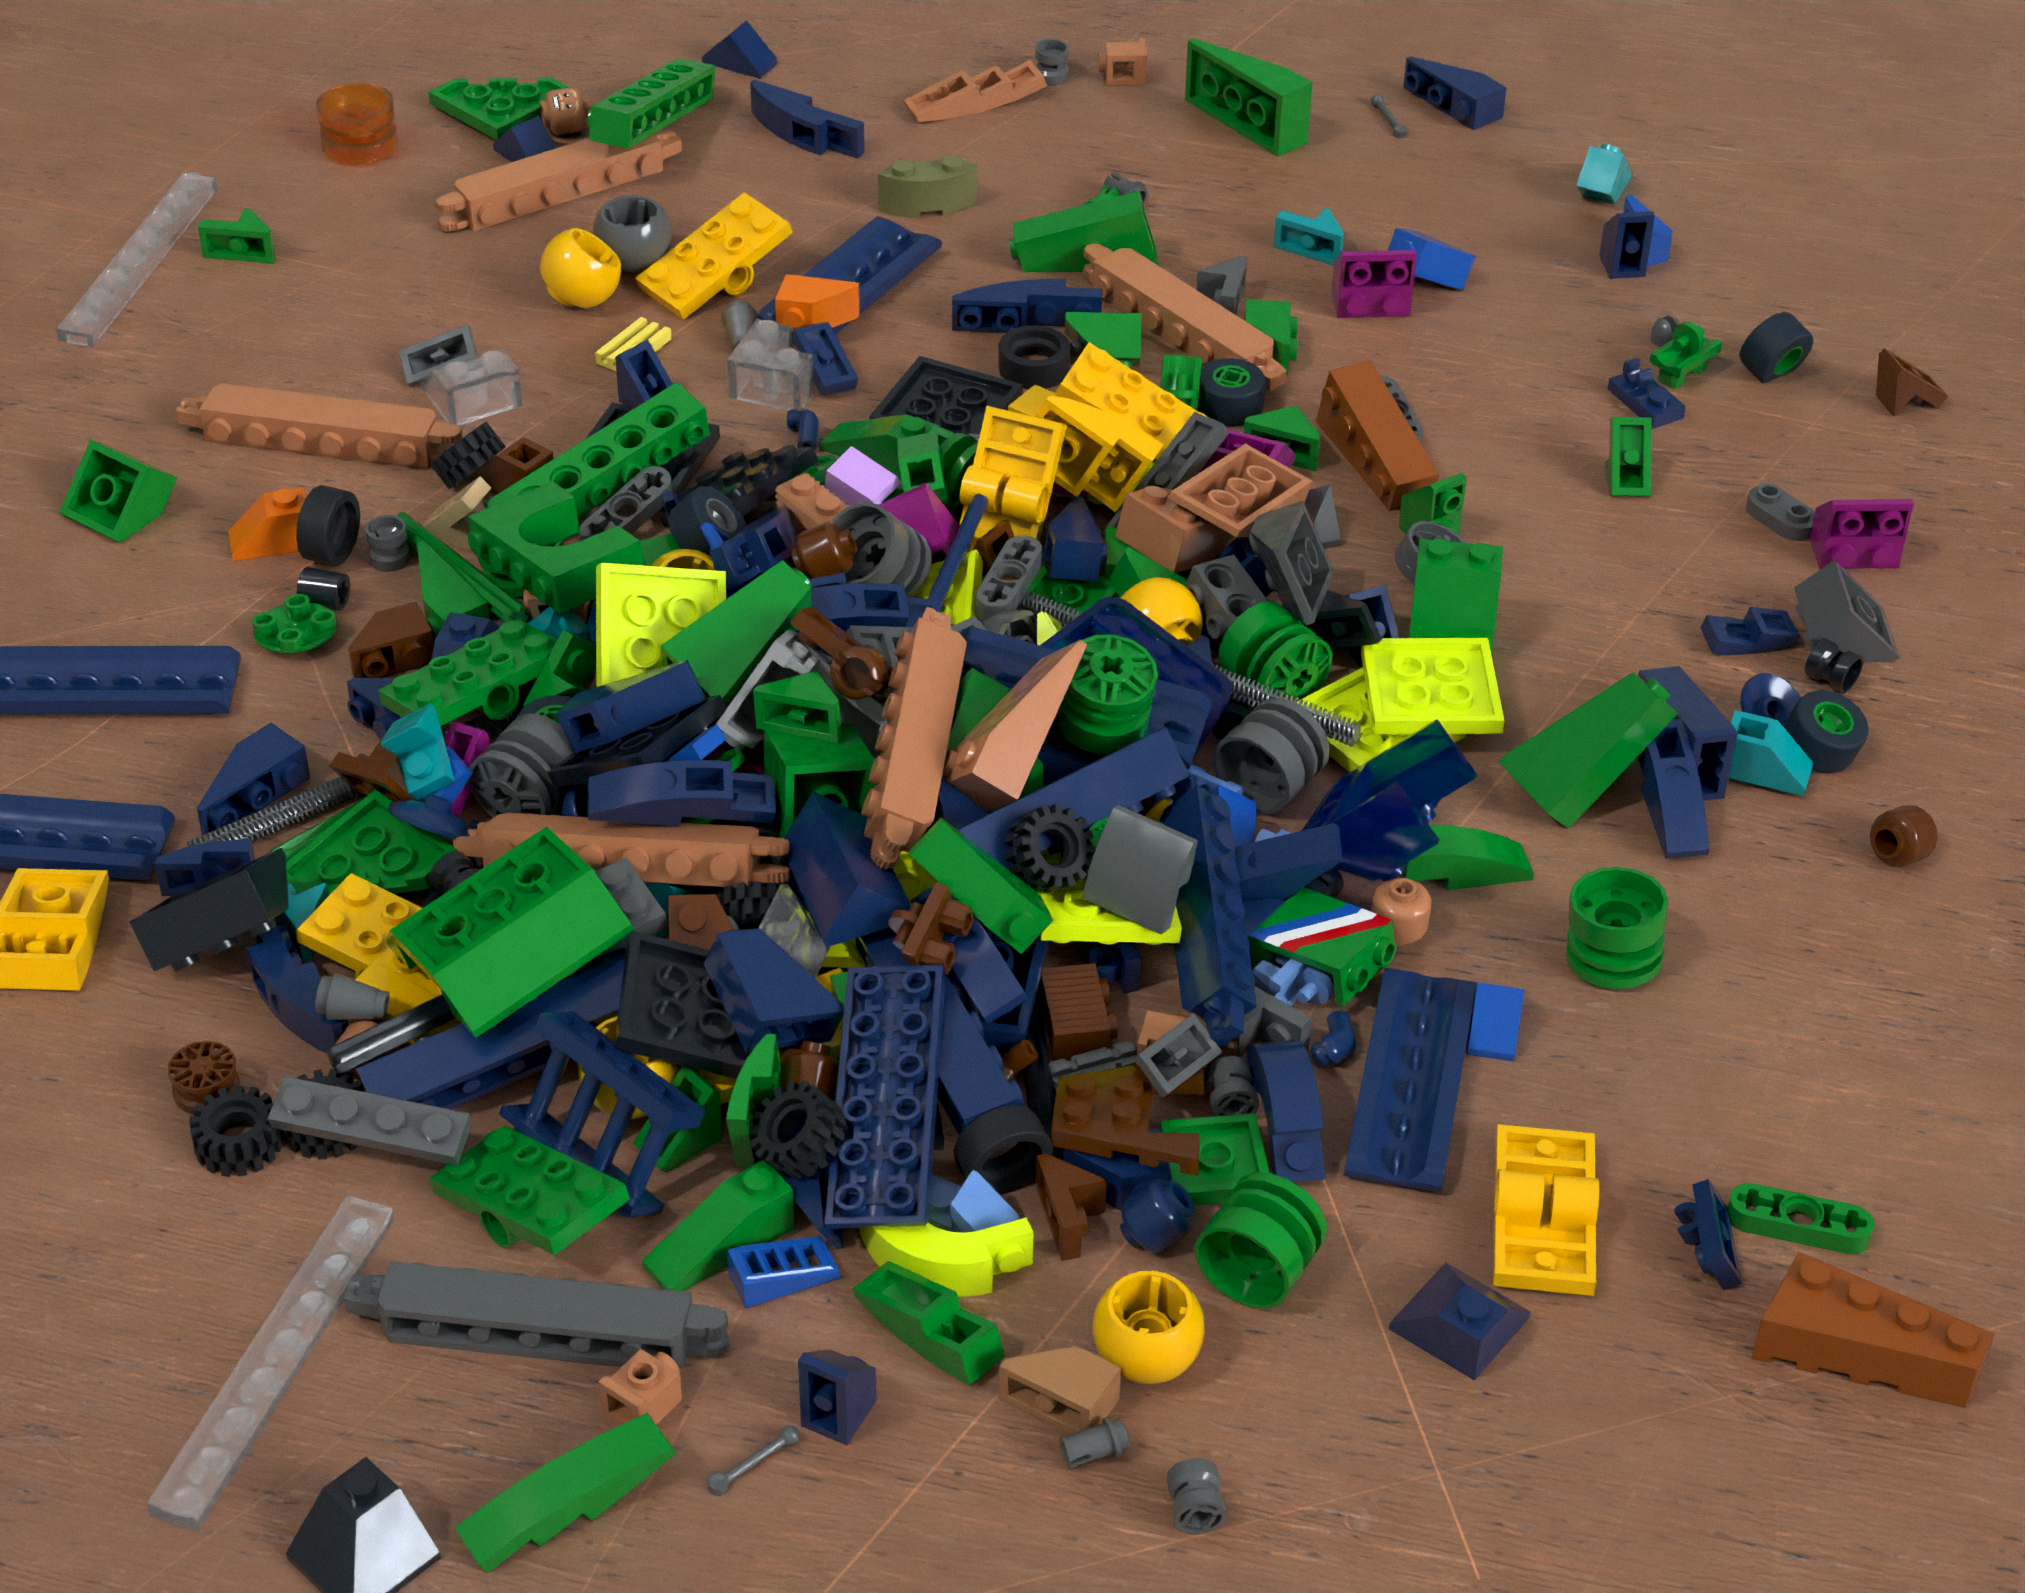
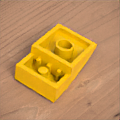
M1049 395L1035 415L1037 418L1067 424L1054 482L1076 497L1084 489L1115 512L1124 502L1126 493L1132 491L1164 445L1146 432L1108 412L1068 398Z
M18 868L0 901V989L80 991L99 935L109 881L108 871Z

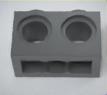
M1234 554L1193 566L1185 585L1195 596L1201 607L1203 624L1208 634L1215 639L1219 646L1226 631L1236 618L1248 608L1261 602H1268Z

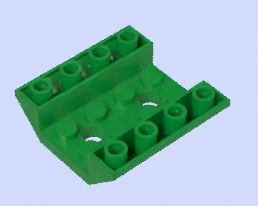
M546 826L389 930L386 942L389 948L409 969L418 965L440 988L453 1015L477 1038L527 1003L536 999L556 983L577 971L581 966L606 949L614 946L618 941L629 935L631 931H634V928L595 871Z

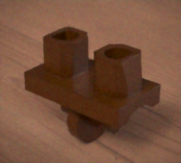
M935 883L924 906L914 902L909 911L895 910L892 912L888 924L897 934L893 944L902 949L901 955L910 966L943 965L945 974L948 975L955 961L956 950L954 944L941 941L945 932L961 937L967 936L974 922V916L970 906L952 899L949 886Z

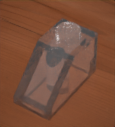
M780 884L759 928L809 974L816 978L830 947H825L803 902L788 884Z

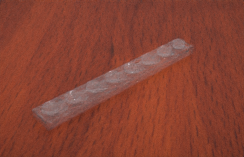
M182 173L56 328L58 341L90 347L97 343L217 191L216 179L214 177L201 176L198 173Z
M349 1195L346 1196L147 1502L151 1517L195 1531L200 1529L343 1303L351 1276L362 1273L393 1224L394 1216L391 1207Z

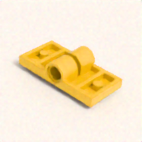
M744 192L639 274L635 280L639 289L684 320L721 290L732 296L745 292L754 278L752 265L789 237L793 231L788 221Z
M1090 342L1055 392V395L1058 397L1088 404L1146 432L1164 444L1155 457L1157 460L1194 412L1204 415Z
M986 406L974 463L967 468L960 488V503L964 506L959 525H961L974 495L982 494L988 499V505L972 538L969 551L974 549L978 539L1002 520H1009L1014 536H1030L1040 542L1067 424Z
M352 873L343 880L297 929L298 943L354 970L356 978L373 961L399 973L435 996L442 994L440 988L418 965L409 969L389 948L386 942L389 930L422 908Z
M1497 1124L1495 1137L1492 1286L1594 1296L1596 1287V1222L1599 1206V1179L1595 1178V1133Z

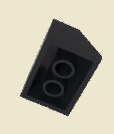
M279 848L169 897L129 921L153 970L157 971L171 964L173 970L178 971L200 960L197 953L204 949L210 948L212 954H216L237 944L236 935L249 931L251 937H255L276 927L277 923L274 918L289 909L286 855L283 849Z

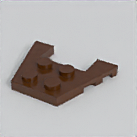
M1139 1065L1058 1077L1051 1128L1052 1146L1108 1158L1113 1156L1114 1150L1138 1155L1139 1164L1157 1167L1159 1160L1180 1164V1173L1198 1175L1200 1133L1149 1132L1152 1095L1159 1093ZM1205 1066L1169 1094L1203 1095Z

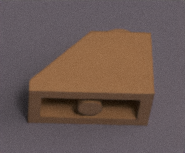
M1078 1346L1006 1358L999 1365V1399L1070 1434L1102 1424V1419L1107 1417L1120 1400L1121 1367L1105 1360L1100 1354H1093Z

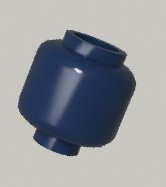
M1160 1178L1152 1179L1123 1201L1121 1206L1123 1223L1120 1225L1121 1232L1133 1247L1140 1248L1142 1246L1147 1251L1160 1253L1192 1230L1194 1222L1192 1214L1196 1210L1195 1204L1188 1192L1178 1182L1174 1180L1167 1182Z

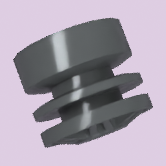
M869 502L853 504L838 513L831 522L838 525L842 531L848 529L857 545V552L852 554L853 566L845 573V584L883 583L904 585L906 597H915L925 584L931 569V550L926 538L878 504Z
M1272 697L1260 702L1244 718L1240 725L1235 726L1219 742L1213 751V767L1218 779L1225 782L1231 781L1243 786L1242 796L1256 802V813L1272 814L1281 811L1299 793L1301 788L1306 786L1323 769L1329 760L1330 746L1326 733L1317 719L1303 706L1288 699Z
M527 713L518 716L500 734L497 740L491 743L484 753H481L469 767L473 774L468 782L473 796L483 810L492 818L504 813L551 815L560 805V802L564 801L565 794L574 785L554 788L547 773L574 753L562 726L544 715Z

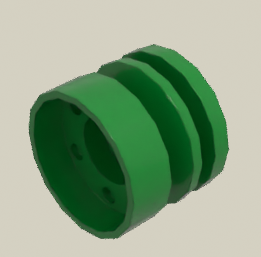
M1275 601L1261 602L1252 606L1235 619L1221 642L1218 661L1220 666L1223 667V672L1225 669L1228 670L1227 675L1232 671V676L1234 673H1237L1236 679L1239 675H1242L1241 681L1244 676L1246 677V682L1250 678V685L1255 680V686L1258 682H1260V688L1263 684H1265V689L1267 686H1270L1269 692L1272 688H1275L1274 694L1277 690H1279V695L1283 691V698L1288 693V700L1293 695L1294 702L1296 697H1298L1299 701L1322 687L1330 672L1333 654L1327 642L1318 637L1311 629L1302 625L1301 621L1285 607Z
M1094 635L1082 640L1087 644V647L1056 713L1058 728L1069 742L1081 750L1095 754H1110L1144 737L1149 724L1152 709L1151 703L1155 694L1158 673L1156 662L1147 649L1132 639L1118 635Z
M1600 868L1584 874L1573 884L1569 899L1568 920L1570 926L1567 933L1568 943L1566 947L1569 967L1582 980L1598 987L1625 989L1634 988L1649 982L1660 971L1663 961L1664 930L1668 909V898L1664 887L1652 876L1629 868Z
M1253 1172L1241 1177L1219 1211L1215 1213L1195 1242V1259L1206 1279L1226 1297L1250 1308L1269 1309L1282 1304L1302 1275L1303 1270L1327 1238V1222L1320 1206L1308 1192L1294 1182L1273 1173Z

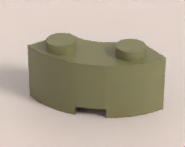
M948 154L940 159L927 162H911L898 159L878 174L879 211L887 214L920 218V212L941 210L942 216L962 211L977 202L978 165L965 161L958 156Z

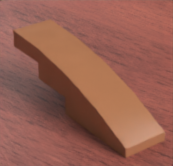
M1031 60L1005 73L998 65H995L972 78L963 69L905 99L904 103L918 122L953 119L984 112L1017 101L1047 87L1044 75Z

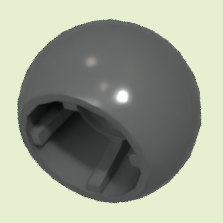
M629 195L612 199L599 210L593 223V235L601 239L616 253L621 263L622 272L640 273L669 251L672 241V227L666 212L654 200L643 196Z

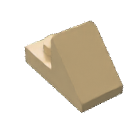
M478 477L435 509L422 526L445 544L471 550L468 543V534L471 533L468 516L484 508L485 505L481 500L491 487L481 477Z

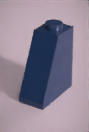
M760 928L728 930L717 933L704 966L745 1052H752L766 1034H776L778 1048L802 1045V1041L823 1043L832 1040L844 1015V1006L835 996Z

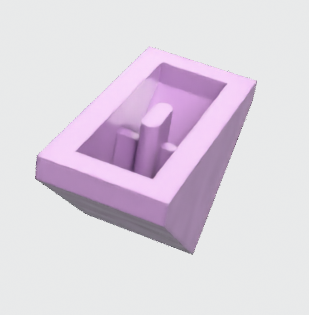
M852 446L827 469L825 489H830V493H835V496L840 497V501H844L845 505L862 502L880 505L901 484L896 475Z

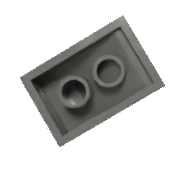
M1303 501L1258 515L1250 531L1249 540L1253 552L1257 556L1261 555L1267 568L1265 576L1271 591H1277L1282 604L1305 625H1309L1315 622L1333 578L1334 571Z

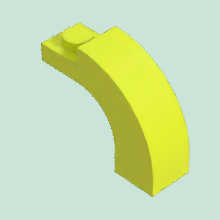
M1027 1218L967 1233L942 1230L928 1222L926 1226H866L859 1228V1233L866 1249L879 1267L890 1261L956 1291L958 1297L992 1293L994 1275L1014 1272L1022 1267L1033 1265V1230Z

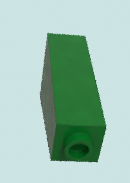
M1140 191L1014 222V238L1008 239L1013 260H1020L1023 272H1083L1084 265L1091 263L1084 258V248L1087 244H1100L1113 252L1120 248H1131L1159 266L1157 248Z
M780 561L661 645L663 667L688 659L704 696L721 695L726 708H728L774 641L787 630L796 632L797 629L790 623L800 609L811 607L812 586L810 581L801 571H794L786 562ZM721 716L718 717V718H717L716 720H714V721L717 723V722L719 721V719L721 718Z
M1632 672L1504 755L1498 762L1547 814L1569 829L1679 713L1666 702L1672 695L1652 677L1646 683Z

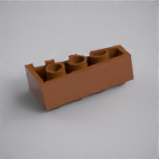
M1371 360L1329 370L1325 388L1322 390V400L1316 423L1389 511L1401 508L1403 495L1437 482L1439 477L1437 470Z
M1798 1251L1761 1319L1752 1359L1770 1363L1771 1358L1776 1357L1797 1362L1796 1369L1817 1374L1818 1367L1849 1374L1848 1381L1867 1386H1869V1382L1876 1381L1895 1385L1898 1393L1966 1408L1983 1372L1994 1333Z

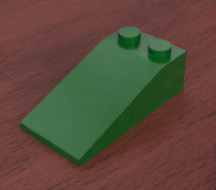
M1194 38L1188 40L1185 101L1277 157L1308 143L1313 82L1289 68Z

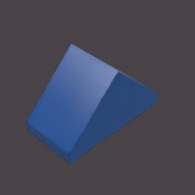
M1477 982L1467 1055L1514 1062L1525 989Z

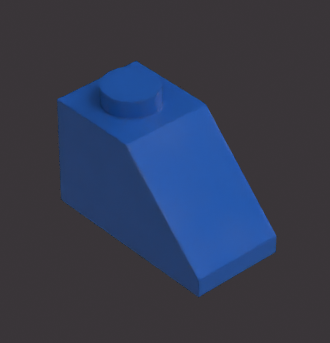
M1395 228L1387 250H1416L1414 276L1459 290L1464 289L1476 255L1416 230Z

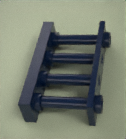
M574 1011L541 1013L534 1030L550 1042L551 1054L530 1103L504 1105L501 1107L499 1115L511 1123L515 1131L625 1183L630 1200L615 1210L617 1213L630 1218H636L639 1215L661 1213L665 1204L645 1189L669 1133L675 1132L678 1129L699 1128L706 1110L629 1052L614 1049V1041ZM571 1057L582 1066V1072L585 1075L562 1125L550 1116L547 1111ZM604 1082L615 1091V1097L618 1100L597 1149L594 1150L579 1137ZM637 1107L649 1117L648 1121L651 1127L628 1176L612 1164V1161Z

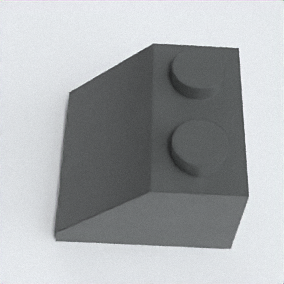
M1835 560L1794 587L1799 605L1796 606V611L1806 625L1807 631L1804 632V637L1812 649L1821 639L1827 638L1837 643L1839 650L1843 652L1853 651L1863 656L1864 662H1893L1899 658L1882 605Z

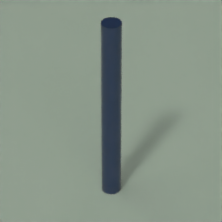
M982 494L973 496L927 598L940 600L941 608L988 505V499Z

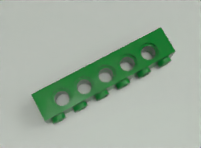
M677 58L593 104L587 115V126L590 128L589 141L629 149L712 100L714 95L715 65Z
M676 382L484 502L485 509L554 482L574 496L577 517L579 518L595 507L605 503L641 470L651 466L660 467L709 436L710 430L706 408Z

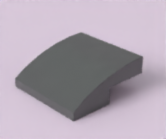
M1117 805L1113 808L1099 839L1089 868L1082 898L1162 934L1171 927L1179 888L1189 882L1198 840Z

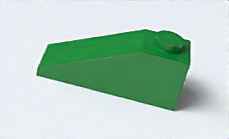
M907 414L839 423L820 442V450L841 457L852 446L894 475L901 476L897 439L929 433L934 423Z
M424 540L417 543L425 618L432 629L433 642L450 612L490 619L488 602Z
M942 818L909 851L910 855L940 884L949 886L950 893L957 900L970 906L973 915L988 929L1021 954L1054 921L1039 893Z
M762 1160L723 1181L642 1260L643 1268L662 1289H672L678 1292L684 1291L727 1267V1250L744 1245L772 1242L795 1229L792 1187L765 1161Z

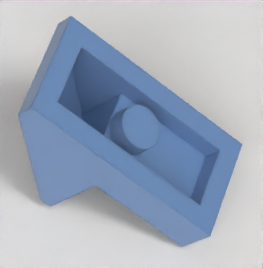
M972 1170L962 1186L933 1174L931 1175L929 1224L950 1232L967 1233L1019 1220V1215L978 1172Z

